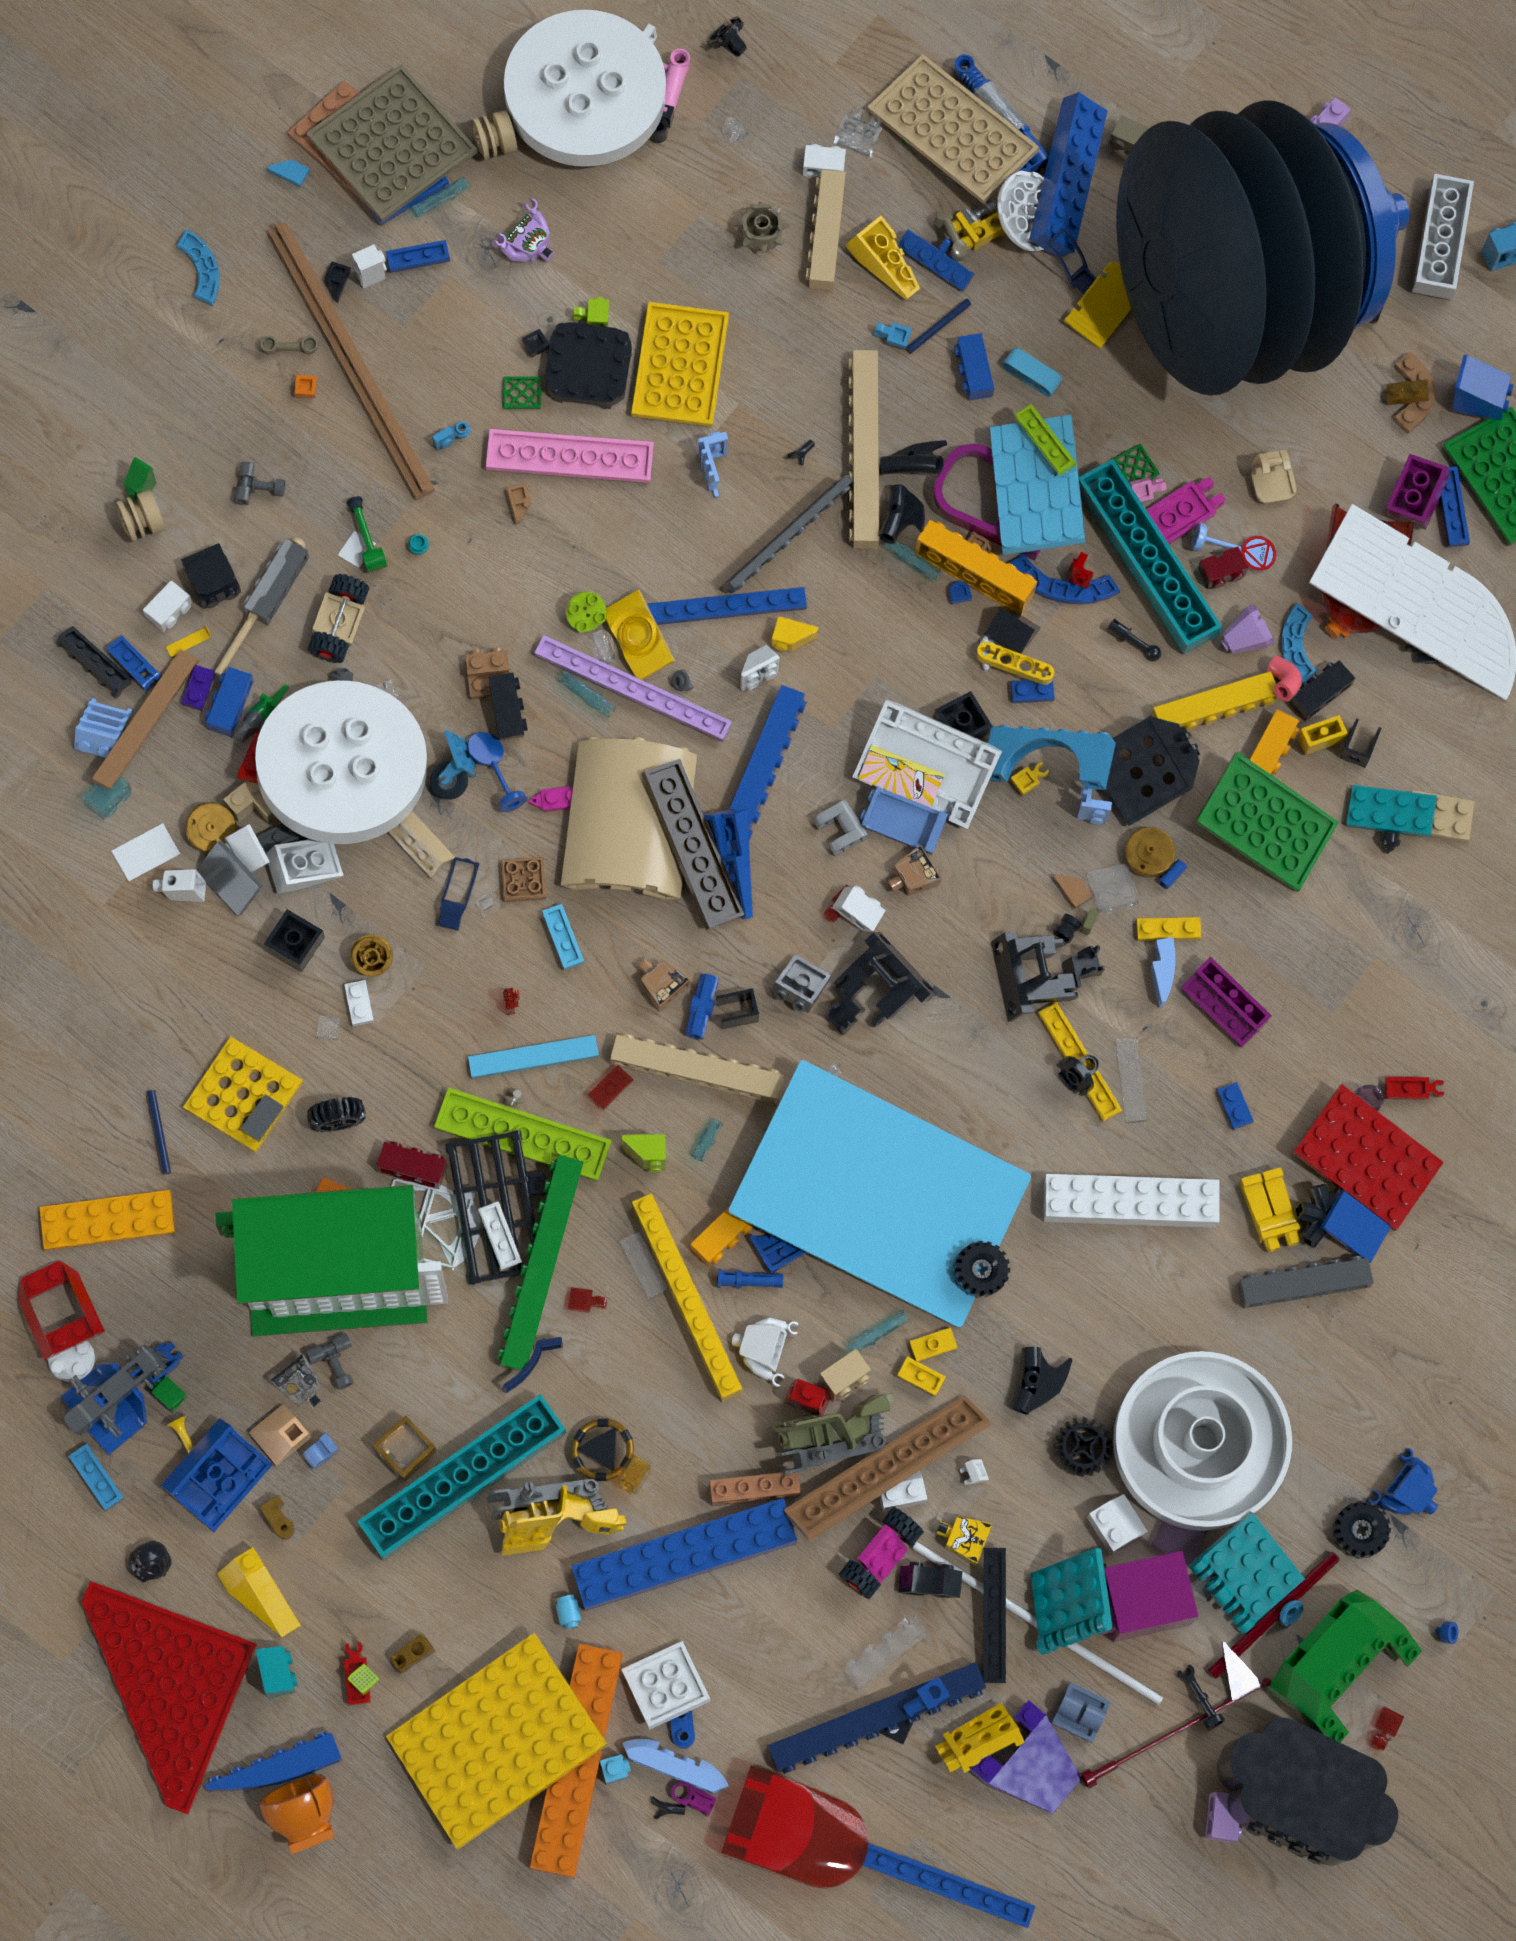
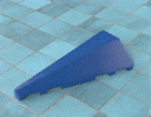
M732 809L703 814L745 913L741 918L753 917L748 810Z

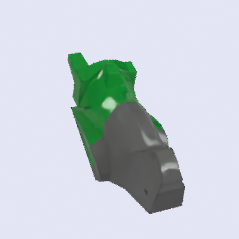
M284 684L272 698L262 693L260 701L245 713L243 717L244 724L236 732L235 738L243 743L252 734L260 732L266 719L278 706L289 686Z

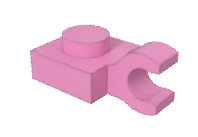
M1146 477L1129 482L1141 502L1154 499V492L1167 489L1166 482L1162 478H1156L1151 482V479Z

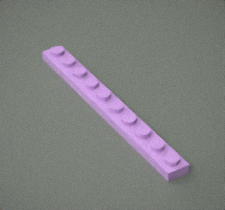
M543 635L534 653L536 657L722 742L732 725V721L545 635Z

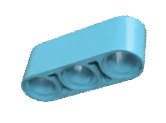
M1016 347L1013 348L1002 363L1003 368L1007 372L1047 397L1053 394L1062 381V377L1056 371Z

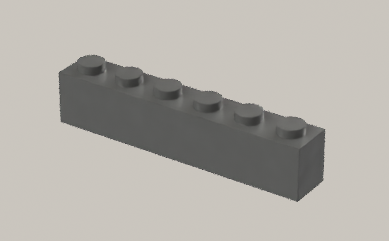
M1355 1256L1349 1258V1261L1341 1262L1340 1259L1327 1262L1328 1265L1320 1266L1319 1263L1307 1265V1268L1304 1269L1290 1267L1285 1269L1286 1272L1277 1273V1270L1264 1272L1262 1276H1256V1274L1244 1275L1243 1279L1238 1283L1243 1309L1370 1288L1374 1282L1369 1259Z

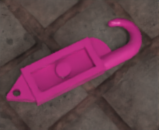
M573 786L541 789V792L531 798L528 803L542 809L543 812L570 810Z

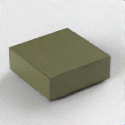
M1090 909L1081 933L1087 936L1090 934L1098 914L1097 910Z

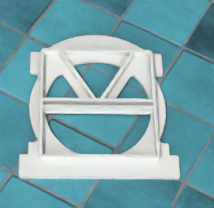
M394 1179L392 1186H395V1182L413 1185L414 1191H426L420 1215L422 1221L424 1212L426 1214L422 1227V1237L426 1228L439 1241L450 1264L441 1263V1266L452 1268L454 1271V1267L467 1258L464 1240L460 1234L462 1229L456 1195L442 1185L440 1189ZM465 1193L470 1230H479V1213L473 1201L475 1193ZM435 1194L441 1195L453 1206L452 1209L429 1215ZM458 1217V1232L452 1244L448 1246L426 1226V1223ZM479 1235L472 1236L473 1247H475ZM424 1259L425 1262H436V1261Z

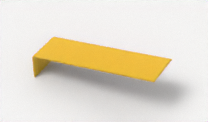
M205 625V628L166 646L170 657L178 654L180 649L185 651L211 638V634Z

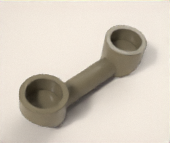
M939 212L934 222L937 227L947 230L953 242L950 256L955 261H963L968 249L966 243L960 240L951 221L953 216L948 212Z
M268 335L263 337L260 343L262 350L267 354H274L277 351H304L306 354H313L318 349V341L313 336H306L302 342H277L273 336Z

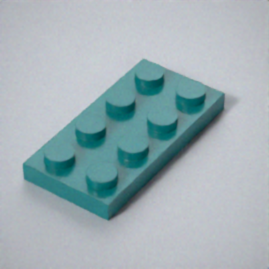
M1353 785L1347 827L1431 837L1437 795Z

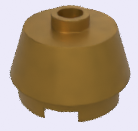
M369 934L356 940L351 948L350 959L353 967L360 974L375 977L389 969L393 961V951L386 939L378 935Z

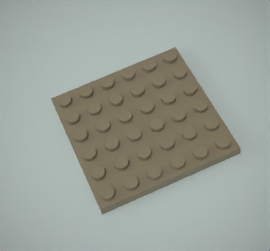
M402 64L307 132V137L382 222L478 153L477 148Z

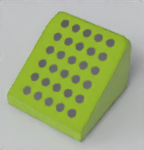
M362 1664L347 1678L363 1695L380 1680L365 1664Z

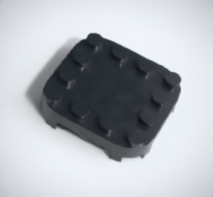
M576 322L559 323L551 336L545 370V389L548 394L559 403H562L563 400L602 405L603 409H611V406L624 400L632 356V344L629 334L626 331L613 327Z

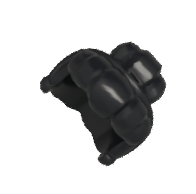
M149 1541L139 1545L128 1557V1569L131 1575H134L137 1580L143 1583L166 1576V1572H168L172 1564V1559L162 1543L157 1541Z

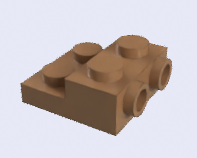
M500 647L492 648L490 652L482 653L481 650H472L469 652L470 654L466 655L471 700L491 698L488 677L510 673L507 650L503 651Z

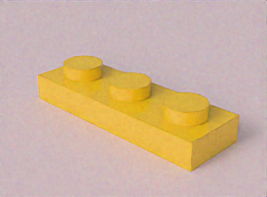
M1200 917L1137 918L1136 920L1137 941H1156L1173 937V940H1201Z

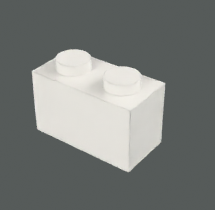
M818 144L806 145L803 176L821 177L822 169L844 172L846 149H841L837 146L821 147Z
M375 245L352 254L354 271L363 289L385 279L384 271L387 268L384 262L386 260L382 251H378Z
M171 580L143 609L145 618L164 633L176 624L177 618L181 614L188 612L192 602L190 595Z
M858 886L844 887L832 908L863 932H873L886 910L880 906L881 903L866 896L862 888Z

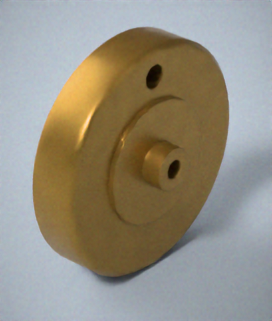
M207 802L195 807L189 814L185 824V832L189 842L194 848L204 853H210L215 844L221 840L225 844V838L237 831V823L233 813L224 805L215 802Z
M1144 827L1136 830L1128 838L1124 850L1125 860L1130 869L1136 874L1148 878L1158 877L1166 873L1172 866L1176 855L1175 844L1172 838L1165 831L1155 827Z

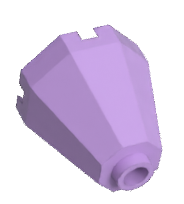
M1254 604L1245 608L1222 633L1224 639L1221 640V643L1226 651L1230 650L1234 654L1267 648L1275 644L1265 621L1258 616L1260 613Z

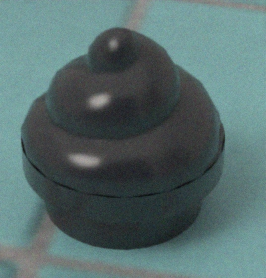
M1383 832V835L1380 836L1379 841L1387 854L1394 851L1395 847L1400 845L1399 834Z

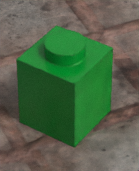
M168 1376L157 1380L151 1391L153 1396L172 1413L188 1398L186 1393Z

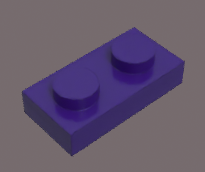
M195 665L182 700L183 706L203 711L216 675L214 673L215 670Z

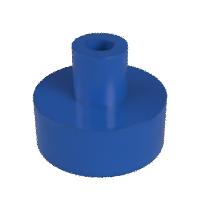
M1444 1621L1441 1627L1436 1628V1636H1440L1443 1643H1456L1459 1633L1457 1623Z

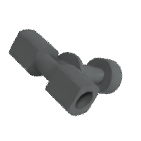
M241 463L239 474L241 485L237 486L236 504L249 505L250 493H255L256 489L274 491V494L277 496H284L285 480L276 479L275 483L257 481V477L253 476L254 463Z
M346 1333L333 1338L332 1343L323 1347L318 1345L306 1350L311 1365L323 1359L325 1363L330 1362L337 1377L334 1381L337 1390L347 1388L354 1383L350 1374L345 1375L338 1360L341 1356V1351L352 1347Z

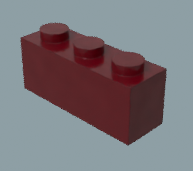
M391 1141L390 1143L384 1142L376 1167L379 1173L440 1189L447 1168V1160L439 1154H425L421 1149L411 1147V1149L404 1148L400 1143Z

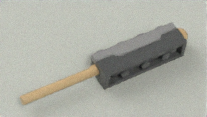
M298 537L293 538L291 541L285 539L284 543L279 544L277 547L275 558L267 563L262 579L259 578L254 586L255 591L244 602L248 618L214 672L216 675L222 676L256 620L267 626L270 624L309 559L308 550L305 549L303 539Z

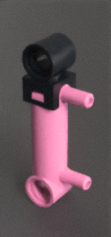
M675 49L670 55L669 64L663 63L666 72V98L663 115L657 128L662 130L654 131L649 138L654 143H662L668 137V128H671L686 74L690 70V55L684 49ZM677 61H683L684 63L678 64V63H676V62H677Z

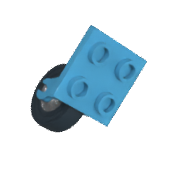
M447 729L444 733L453 759L442 762L434 768L430 777V785L437 796L452 800L460 797L465 792L468 786V777L476 776L474 771L476 765L472 757H469L466 739Z

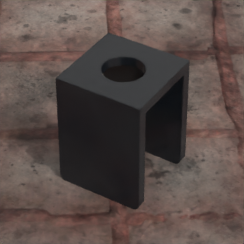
M1356 718L1340 759L1366 768L1382 728L1378 727L1367 755L1348 748L1359 721Z
M753 988L716 996V1006L750 999L753 1013L722 1019V1029L759 1021V1012Z

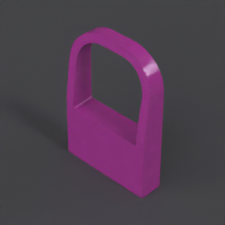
M980 444L962 445L948 455L942 472L936 478L934 485L935 504L940 513L948 520L1002 546L999 520L995 526L990 525L951 507L943 497V484L951 468L958 460L971 456L981 458L994 465L991 448ZM1040 550L1018 554H1024L1027 558L1035 561Z

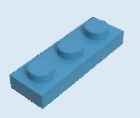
M85 1444L69 1455V1458L105 1511L124 1499L88 1444Z

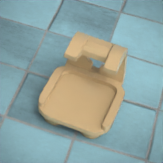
M1287 450L1258 454L1252 461L1253 470L1251 473L1257 499L1262 503L1292 499L1297 488Z

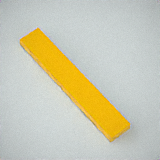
M1057 1002L1038 1012L1039 1017L1064 1057L1072 1056L1079 1060L1088 1054ZM1085 1060V1067L1088 1070H1092V1062L1090 1060ZM1097 1070L1091 1075L1094 1087L1086 1095L1104 1122L1121 1113L1122 1109Z

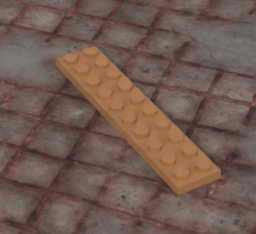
M964 1395L886 1444L882 1449L875 1451L784 1509V1513L806 1539L810 1541L991 1425L990 1421Z

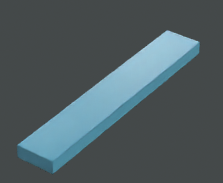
M591 1035L468 1056L471 1077L474 1079L597 1058L599 1053L596 1037Z

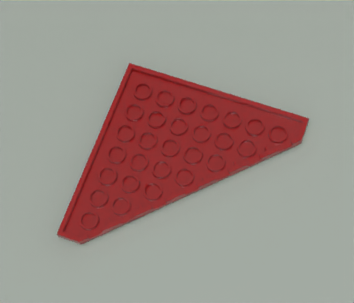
M90 1581L82 1599L83 1607L150 1764L165 1804L168 1808L189 1815L257 1644Z

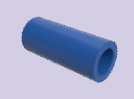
M1177 859L1158 881L1159 884L1165 889H1169L1187 868L1186 864Z

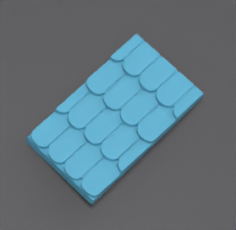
M1072 415L1045 418L1044 421L1077 464ZM1019 423L990 427L1003 555L1086 543L1078 466L1076 465L1059 477Z

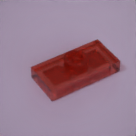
M617 1065L588 1094V1097L604 1111L633 1082V1078Z

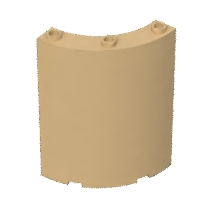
M589 737L588 740L580 741L561 886L574 891L599 890V886H611V890L630 892L631 888L643 890V895L663 901L680 899L683 873L641 773L680 759L693 789L697 754L689 752V749L686 747H673L649 742L641 737H633L632 739H599Z

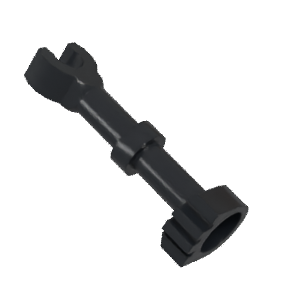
M1188 1665L1190 1675L1185 1676L1179 1670L1178 1677L1189 1685L1196 1697L1195 1701L1202 1706L1208 1716V1719L1203 1721V1724L1207 1731H1210L1222 1724L1225 1719L1221 1713H1215L1208 1701L1207 1693H1203L1194 1677L1195 1670L1193 1666Z

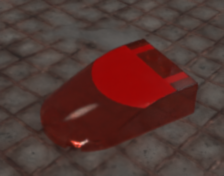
M750 1766L721 1854L725 1858L813 1888L828 1889L844 1884L860 1871L867 1858L869 1837L862 1817L847 1802L796 1781Z

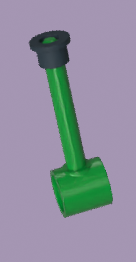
M355 496L348 499L346 503L355 514L367 549L366 552L361 553L366 571L369 573L386 568L388 566L382 547H374L362 512L363 499L361 496Z

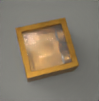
M406 1415L373 1445L374 1450L403 1481L408 1479L437 1452L432 1442Z

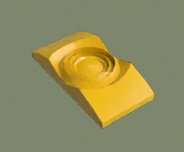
M639 589L606 608V619L609 627L616 637L624 657L636 678L644 680L675 662Z

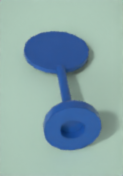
M478 732L472 735L467 745L470 756L479 764L492 765L506 793L499 801L500 810L502 812H510L524 805L528 799L523 791L511 792L497 765L504 753L499 739L486 732Z

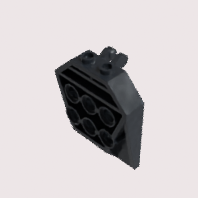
M1149 716L1112 738L1116 744L1106 789L1128 826L1193 789L1200 762L1198 758L1200 752L1197 743L1190 744L1188 739L1192 735L1184 726L1180 727L1178 723ZM1148 736L1151 738L1152 745L1150 748L1143 747L1141 743L1143 737ZM1122 749L1130 752V759L1128 761L1120 758ZM1154 755L1162 757V765L1155 766L1153 764L1152 758ZM1133 767H1137L1141 771V776L1138 779H1134L1130 775ZM1165 773H1170L1173 776V782L1170 785L1163 782V775ZM1144 785L1149 786L1152 790L1149 797H1144L1141 794V788Z

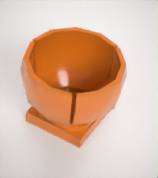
M321 1774L291 1781L276 1788L260 1801L263 1818L269 1828L287 1838L291 1855L335 1838L330 1822L335 1802L333 1790L327 1777Z

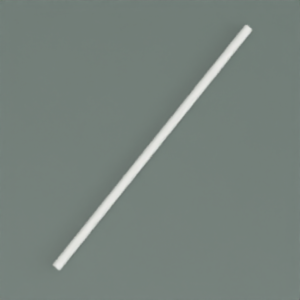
M918 1542L912 1548L940 1567L942 1564L953 1565ZM953 1565L955 1570L963 1571L955 1565ZM963 1571L962 1581L983 1594V1583ZM1006 1598L1007 1610L1037 1628V1621L1034 1615ZM1078 1643L1067 1646V1648L1157 1705L1162 1701V1696Z

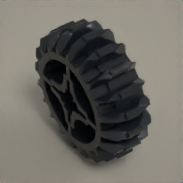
M342 1097L321 1101V1103H316L307 1110V1120L311 1130L322 1133L351 1128L361 1124L366 1119L363 1102L356 1097Z
M1083 1417L1080 1424L1079 1420L1075 1418L1073 1420L1074 1426L1068 1421L1065 1424L1067 1429L1063 1427L1059 1429L1062 1435L1055 1436V1439L1061 1442L1054 1443L1053 1445L1055 1449H1060L1055 1452V1457L1062 1456L1058 1464L1061 1465L1065 1462L1067 1464L1064 1468L1065 1471H1068L1070 1467L1073 1468L1071 1473L1073 1476H1075L1077 1470L1080 1471V1477H1084L1085 1471H1087L1090 1477L1093 1476V1469L1100 1473L1101 1467L1099 1465L1106 1467L1108 1464L1104 1459L1110 1460L1112 1458L1109 1453H1106L1113 1451L1112 1446L1106 1445L1112 1442V1438H1105L1109 1431L1104 1430L1101 1432L1100 1429L1103 1426L1101 1423L1097 1428L1093 1426L1095 1423L1094 1419L1090 1421V1424H1087L1086 1417ZM1077 1431H1087L1094 1436L1085 1438L1080 1433L1078 1434ZM1071 1435L1075 1448L1067 1453L1066 1440ZM1099 1442L1101 1453L1096 1460L1092 1446ZM1079 1443H1081L1082 1445L1089 1444V1446L1086 1449L1088 1452H1086L1084 1449L1081 1451H1077L1080 1447ZM1075 1457H1083L1086 1461H1089V1464H1080L1073 1459Z

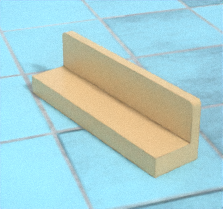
M413 811L400 824L388 831L430 877L436 876L444 864L453 861L455 858Z

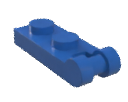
M122 635L106 648L107 652L136 680L143 690L147 691L151 687V683L157 682L161 678L158 671ZM147 671L149 675L143 678L141 674Z

